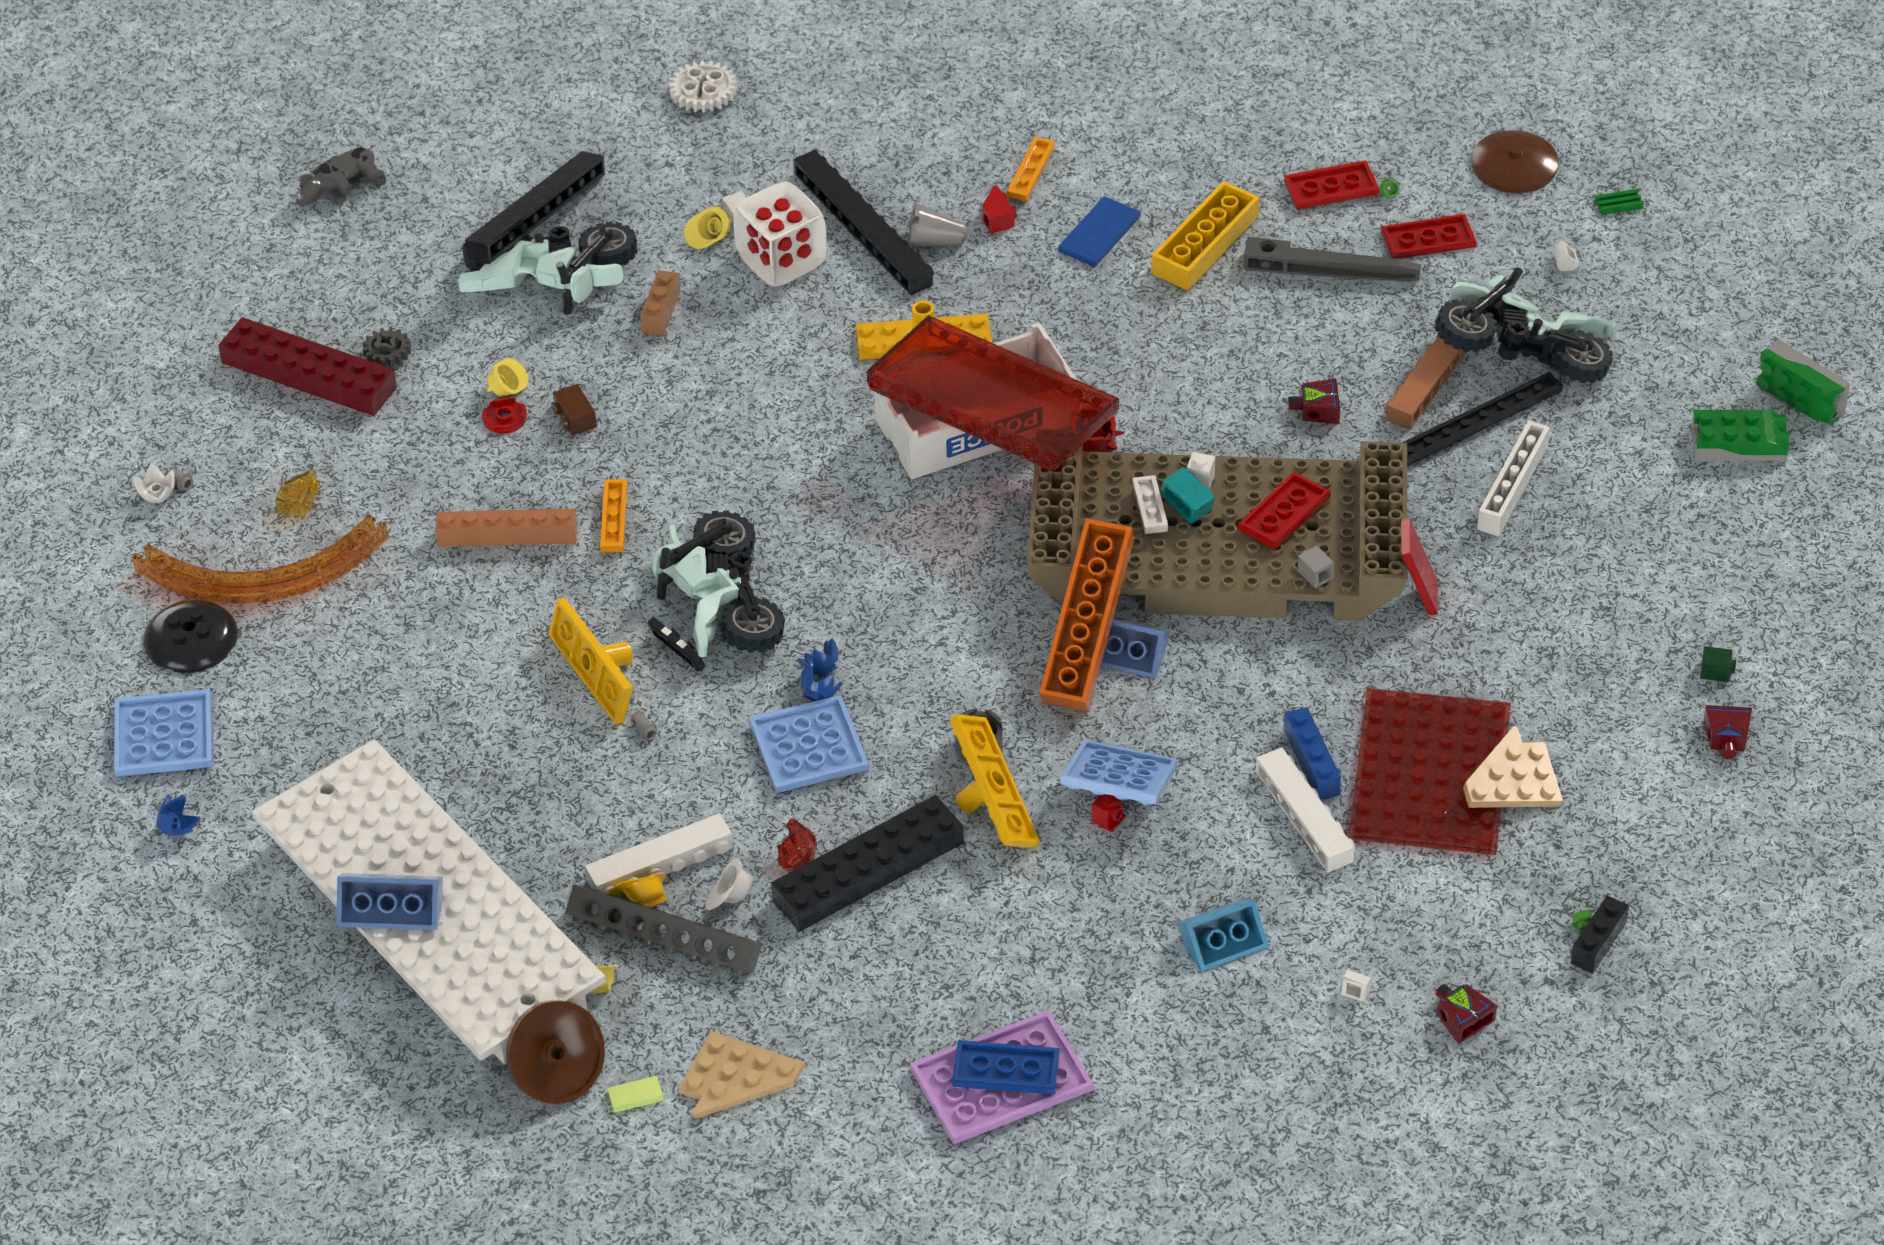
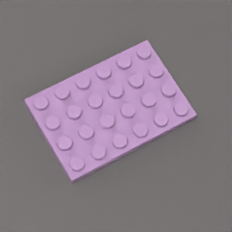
M1049 1010L969 1041L1060 1048L1055 1095L952 1087L957 1045L910 1063L911 1072L953 1145L1094 1090L1093 1082Z

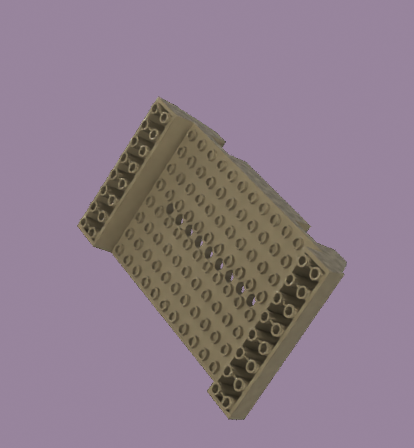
M1037 431L1027 567L1034 585L1041 586L1061 604L1064 602L1086 518L1132 527L1134 541L1120 594L1145 595V613L1286 618L1287 600L1333 602V620L1359 621L1384 606L1394 597L1399 598L1408 579V568L1401 555V522L1407 519V443L1361 441L1359 461L1215 456V476L1210 487V491L1215 497L1212 510L1193 524H1190L1161 496L1168 523V531L1145 534L1132 485V478L1155 475L1160 492L1163 480L1182 467L1187 470L1191 455L1083 452V432ZM1293 471L1331 491V497L1276 550L1237 530V524ZM1315 546H1318L1334 562V579L1317 588H1314L1298 572V555Z

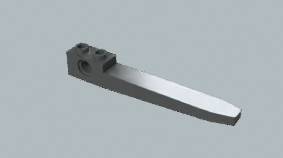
M1247 237L1243 269L1292 275L1404 282L1419 280L1421 265L1394 258L1291 247V241Z

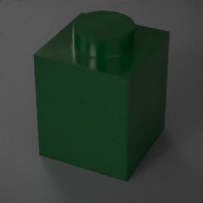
M1704 646L1700 679L1729 682L1730 674H1735L1736 660L1732 659L1733 650Z

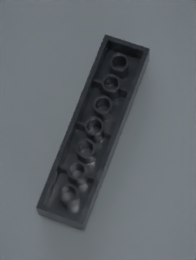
M934 795L771 882L772 901L800 932L964 844L963 824L937 795Z

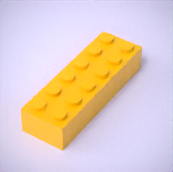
M1222 181L1151 255V274L1188 291L1259 217L1260 197Z

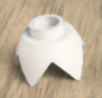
M152 463L146 472L144 480L133 477L135 488L139 495L150 503H160L167 500L174 489V471L172 470L164 476Z

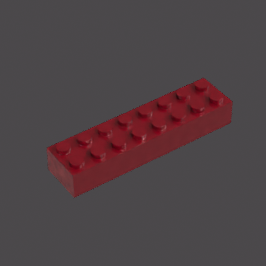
M244 317L240 318L218 344L221 363L372 416L376 415L397 388L395 371L392 368Z

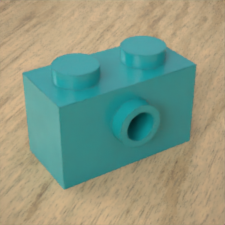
M1184 467L1163 480L1160 495L1190 524H1193L1212 510L1215 499L1212 492L1205 488L1195 475L1189 473Z

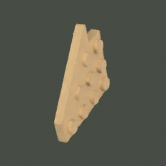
M1513 726L1470 776L1463 787L1469 808L1560 806L1563 801L1545 742H1522L1517 726Z
M711 1031L678 1089L680 1094L699 1100L692 1112L693 1118L697 1119L793 1087L804 1069V1062Z

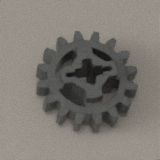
M390 327L388 331H385L384 328H381L379 333L372 331L373 336L367 335L366 341L363 342L364 357L368 361L383 366L389 365L393 368L394 363L401 365V359L408 360V354H411L410 338L407 337V333L401 334V329L394 332L392 327Z

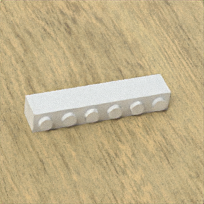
M1528 420L1479 510L1477 530L1500 536L1548 447L1550 427Z
M1281 747L1256 757L1257 775L1327 873L1353 863L1354 852L1356 851L1352 839L1347 838L1341 824L1338 821L1336 822L1331 816L1329 807L1323 805L1316 789L1310 787L1305 774L1297 769L1292 756L1287 755Z
M719 813L585 865L586 880L592 889L609 894V890L613 886L623 881L643 878L656 873L668 874L678 872L686 866L701 863L709 857L724 854L732 849V832Z

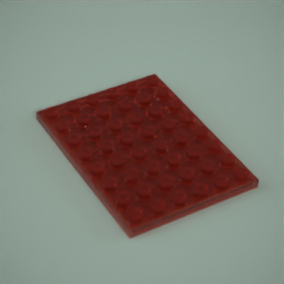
M1367 688L1349 838L1357 841L1496 855L1501 807L1469 808L1463 787L1470 776L1507 735L1511 703Z

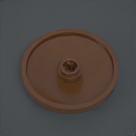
M1517 130L1501 131L1488 135L1475 146L1472 153V168L1478 179L1493 189L1507 193H1527L1545 187L1554 179L1558 169V155L1553 146L1538 135Z
M561 1000L544 1001L526 1010L512 1027L506 1046L507 1066L516 1086L530 1098L550 1104L567 1103L585 1094L599 1077L605 1057L603 1034L595 1018L581 1006Z

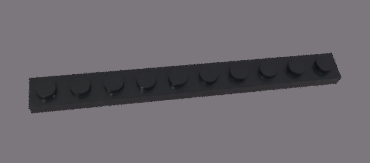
M1547 372L1402 442L1407 443V466L1562 392L1563 384L1550 372Z

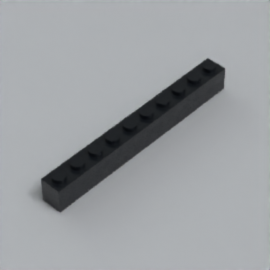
M814 149L793 159L794 174L910 295L933 286L934 271L932 267L921 259L918 252H914L910 248L908 242L903 240L896 230L886 223L883 216L877 214L872 205L867 203L861 194L851 187L849 181L844 179L838 170L827 162L823 155L821 156Z
M581 151L466 238L464 247L467 260L485 264L492 263L605 175L604 155Z

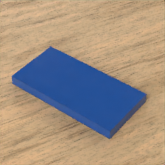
M1103 196L1058 246V252L1096 267L1141 217V211Z
M958 1040L952 1087L1055 1095L1060 1048Z

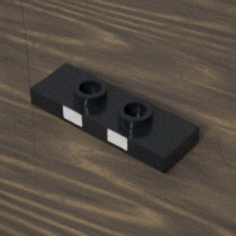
M654 616L648 621L652 634L695 670L701 671L706 667L702 658L695 651V647L687 639L684 641L680 639V635L674 628H667Z

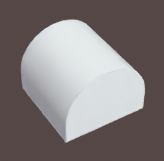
M1559 242L1554 247L1557 268L1560 271L1575 270L1579 267L1576 251L1567 243Z
M1348 969L1343 976L1341 994L1363 1002L1370 992L1373 978Z

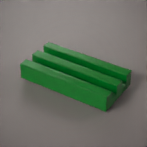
M1638 189L1601 194L1595 197V202L1601 215L1643 209L1644 206L1640 194L1638 195Z

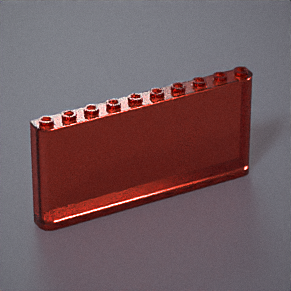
M929 315L867 370V384L872 391L1051 471L1057 470L1119 409L1120 398Z

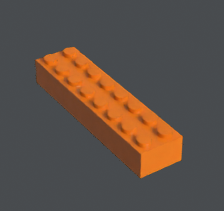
M1085 519L1039 692L1042 703L1089 712L1134 541L1132 527Z

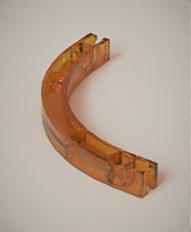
M368 514L350 532L325 550L301 561L272 569L247 572L211 570L182 562L150 544H146L143 547L146 560L141 558L142 556L139 553H136L132 559L136 573L172 592L209 602L232 604L260 603L307 593L342 577L366 560L389 537L386 523L381 521L379 526L375 528L376 519Z

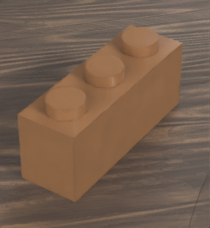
M658 270L641 313L642 333L664 336L681 293L679 273Z

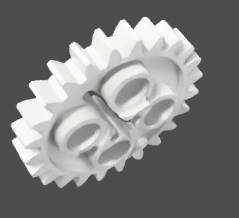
M703 60L698 65L694 61L693 66L685 64V69L678 68V73L674 72L673 78H670V97L673 98L674 103H679L680 108L686 106V111L694 108V113L698 109H701L703 113H705L706 109L713 112L714 107L721 109V104L727 106L728 100L733 101V96L737 95L736 75H733V71L728 70L727 66L721 68L720 63L713 65L712 61H710L708 64H705Z

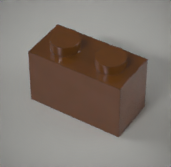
M578 384L553 392L554 402H551L555 415H560L562 427L568 429L572 436L597 427L595 411Z

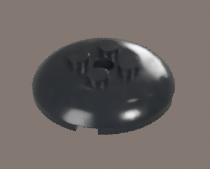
M204 600L181 601L164 608L151 619L144 633V648L150 660L159 667L163 666L178 673L199 672L219 664L228 657L227 654L237 643L238 628L233 616L216 603Z

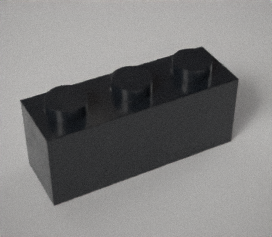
M1606 895L1574 943L1570 964L1592 974L1595 972L1627 923L1628 904Z

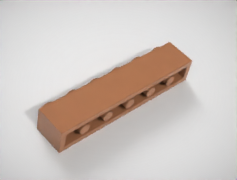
M1437 334L1434 343L1428 345L1423 358L1420 357L1414 370L1408 372L1403 385L1398 386L1395 396L1387 401L1385 411H1387L1386 420L1411 430L1467 352L1460 348L1459 350L1454 349L1452 345H1447L1444 343V339H1440Z
M575 509L437 512L435 529L438 547L577 543Z

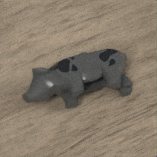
M362 147L352 149L338 156L331 157L329 160L318 165L310 174L301 175L299 177L300 197L296 200V203L304 207L316 202L321 196L333 200L336 205L344 203L346 197L343 193L346 190L354 188L360 182H375L378 186L386 183L385 173L376 168L374 153L371 150Z

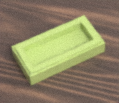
M657 1076L607 1088L614 1113L664 1101Z

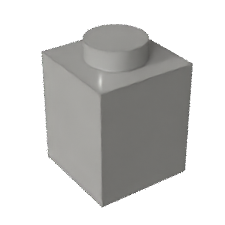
M1315 546L1298 555V572L1314 588H1317L1334 579V562L1318 546Z

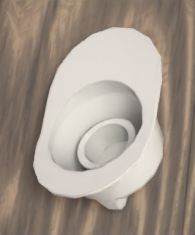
M733 859L725 867L720 879L708 895L705 908L708 911L716 909L723 902L738 903L747 895L753 882V877L742 869L740 859Z

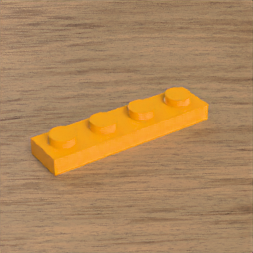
M1034 137L1007 189V198L1028 201L1055 148V141Z
M604 479L600 539L601 552H624L627 479Z

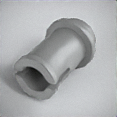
M173 466L169 467V470L174 471V484L177 485L179 490H189L193 486V479L190 474H184ZM166 470L165 476L170 472L169 470Z
M637 711L631 716L633 719H630V721L638 729L642 739L652 740L657 735L656 725L650 723L642 711Z

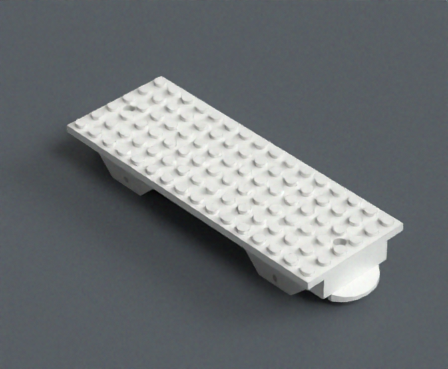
M375 739L252 811V816L257 823L336 907L337 876L342 873L443 877L442 907L438 930L357 929L480 1061L494 1053L504 1065L507 1064L506 1046L511 1029L518 1018L532 1006L544 1001L561 1000L575 1003L587 1010L585 995L606 982L605 975Z

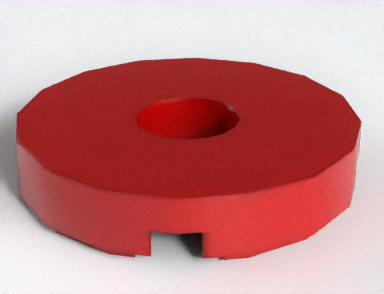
M499 398L491 401L489 406L483 409L482 421L490 431L498 434H508L523 427L527 421V410L522 402H516V399ZM503 413H508V414H510V415L507 416V417H500V416H499V415H501V414H503Z

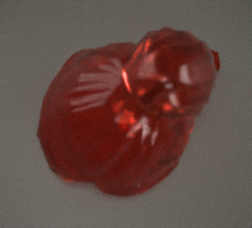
M794 817L789 819L786 825L789 835L782 844L777 846L778 864L788 873L814 860L817 847L815 835Z

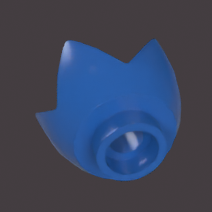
M832 638L824 642V653L814 649L813 656L808 653L804 654L805 661L801 658L796 660L803 668L810 664L813 668V675L819 673L820 677H823L837 669L835 662L838 661V648Z
M810 664L801 673L800 683L801 689L804 690L803 696L813 702L832 697L843 685V683L839 682L833 689V674L815 682L813 668Z
M168 795L161 803L157 814L156 822L159 829L163 833L170 835L191 833L193 831L192 828L200 820V817L183 814L186 796L170 800L171 796Z

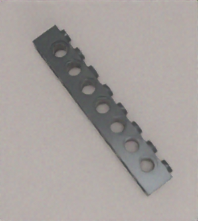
M573 885L565 914L573 916L572 920L575 922L586 924L587 921L595 923L594 927L597 929L609 931V928L618 930L617 935L631 939L632 935L640 937L639 942L654 946V943L663 945L662 949L665 951L676 953L677 950L686 952L685 957L697 961L702 957L708 959L707 964L722 968L723 965L731 967V972L740 975L755 971L763 944L583 885ZM596 902L599 910L596 915H593L591 907ZM616 910H619L621 912V919L619 922H616L614 920V913ZM639 917H642L644 921V926L641 930L636 926V921ZM662 924L667 929L664 937H661L659 934V928ZM685 931L689 934V941L686 945L681 939ZM707 939H710L712 942V948L709 952L704 948V943ZM730 946L735 949V956L732 959H729L727 956V950Z

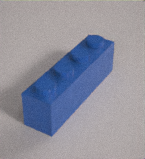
M1308 707L1285 712L1284 732L1310 787L1316 789L1320 800L1340 795L1341 776Z

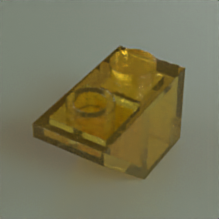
M309 470L282 483L276 497L278 514L305 518L307 511L313 507L314 494H318L320 489V481L317 480L316 470Z

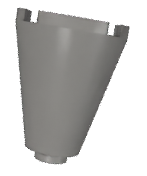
M920 204L913 206L909 223L911 235L908 234L907 242L910 247L961 245L962 241H966L968 228H965L964 223Z

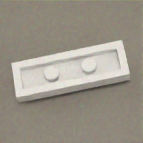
M1156 476L1132 478L1144 533L1167 532L1168 523Z

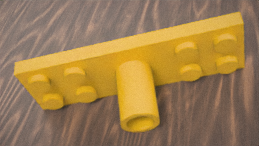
M918 301L913 304L911 320L856 324L859 360L968 352L992 344L988 314L934 318V305L929 301Z
M566 598L557 599L548 636L615 725L623 723L628 711L633 687L622 674L619 667L632 663L633 653L629 643L624 641L601 646Z
M955 714L949 719L953 727V733L958 738L962 753L967 759L975 778L974 782L956 795L958 806L965 813L972 814L986 803L989 816L994 822L998 831V837L1004 846L1028 848L1038 846L1041 842L987 718Z

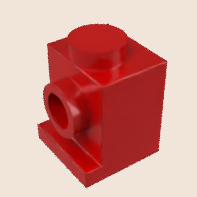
M1099 795L1092 803V822L1110 832H1113L1126 818V815L1123 814L1122 800L1117 799L1113 795Z

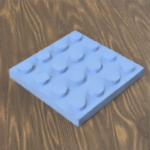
M210 689L115 699L114 771L116 777L213 767L212 695Z
M841 695L749 717L752 732L776 793L869 770V763Z
M1083 740L1061 775L1060 784L1066 785L1073 790H1090L1093 794L1113 795L1120 800L1132 799L1144 805L1156 804L1177 767L1178 759Z

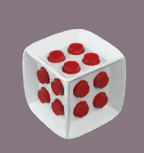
M780 182L744 199L735 207L733 224L736 248L742 260L767 284L773 287L784 285L816 269L825 261L827 256V233L824 217L813 201L792 183Z

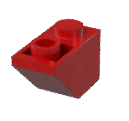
M998 185L992 187L982 205V221L991 234L1015 227V218H1017L1015 207L1009 204L1005 192L1002 193Z

